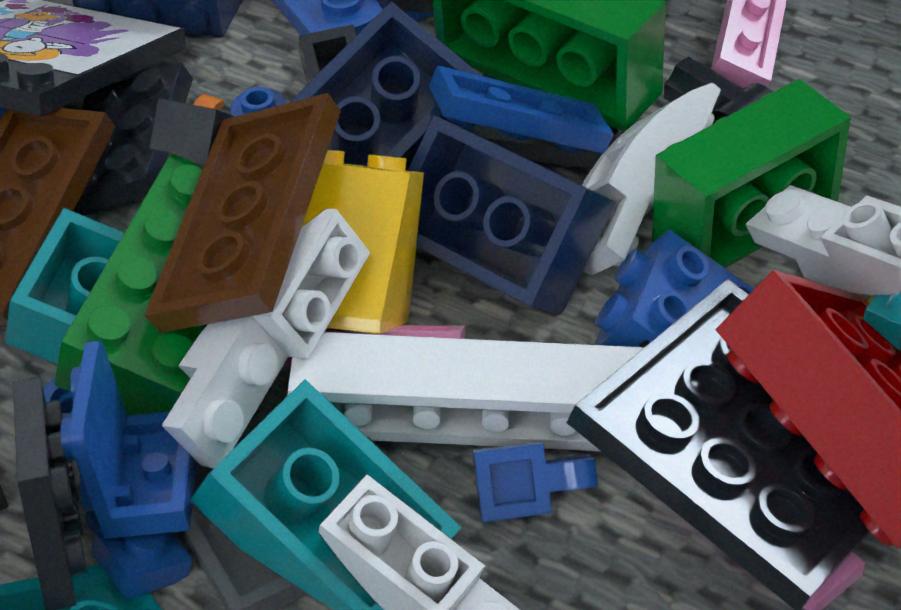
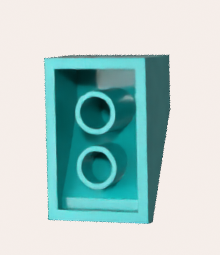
M63 208L10 300L5 343L58 364L61 341L123 237L124 232Z
M306 379L207 475L190 499L243 552L332 610H383L349 572L318 532L320 524L366 475L373 478L450 539L462 528Z

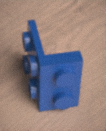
M668 229L642 253L637 249L632 250L620 264L614 276V280L620 284L618 290L607 300L595 320V325L601 330L594 345L637 347L645 340L652 342L727 279L747 294H750L754 288Z
M86 342L81 366L73 367L71 371L70 383L74 402L72 414L69 417H64L61 422L62 450L66 460L76 461L80 472V496L84 509L95 512L104 539L190 530L193 505L190 499L194 495L197 461L162 427L170 411L127 416L103 342Z

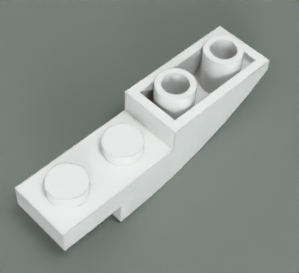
M714 83L691 90L636 122L610 145L591 169L582 185L616 201V204L583 273L594 275L613 265L618 267L626 259V256L637 248L639 238L636 236L643 217L653 207L655 155L665 150L671 144L680 142L713 124L714 115L711 112L721 91Z
M789 185L785 190L770 198L766 206L746 223L755 243L796 259L806 279L848 292L866 295H890L901 292L900 206L865 196L859 203L850 207Z
M337 209L324 210L301 228L273 312L208 324L179 364V367L190 377V381L163 422L162 427L201 466L215 468L234 449L287 358H309L370 255V251Z
M366 475L320 524L318 531L349 572L383 610H520L480 579L485 567L484 564L369 475Z

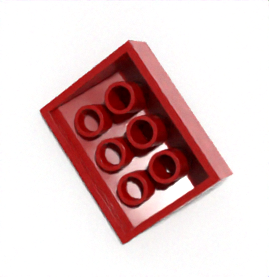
M772 270L715 329L731 348L727 353V357L742 376L753 383L759 382L774 401L770 404V410L776 419L796 435L802 434L815 449L818 455L814 457V462L819 471L836 487L842 490L848 489L864 508L860 513V517L867 529L885 545H894L896 548H901V352L863 319L869 304L860 294Z

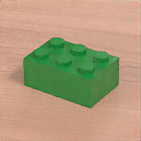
M799 78L775 92L764 95L760 100L728 117L720 118L713 125L696 134L671 144L665 150L655 155L652 242L656 241L670 229L722 267L727 268L764 247L754 242L746 223L766 206L770 198L785 190L789 185L838 202L851 116Z

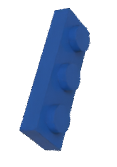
M437 65L429 84V88L443 117L461 127L473 128L476 124L498 129L506 136L516 140H527L529 137L550 141L560 149L573 153L584 149L603 154L614 135L593 103Z

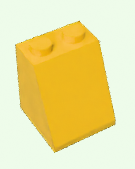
M328 150L302 227L324 210L337 209L370 251V255L326 328L382 334L407 323L409 318L424 172L406 171V158L368 155L367 166L344 164L345 152Z

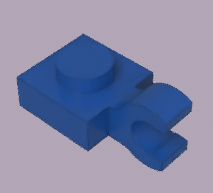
M541 441L472 450L482 522L552 513L550 492L598 486L595 458H590L589 454L567 456L546 461L544 444Z
M86 512L85 520L91 531L95 534L91 554L126 599L176 584L189 576L193 558L171 532L104 539L95 512Z

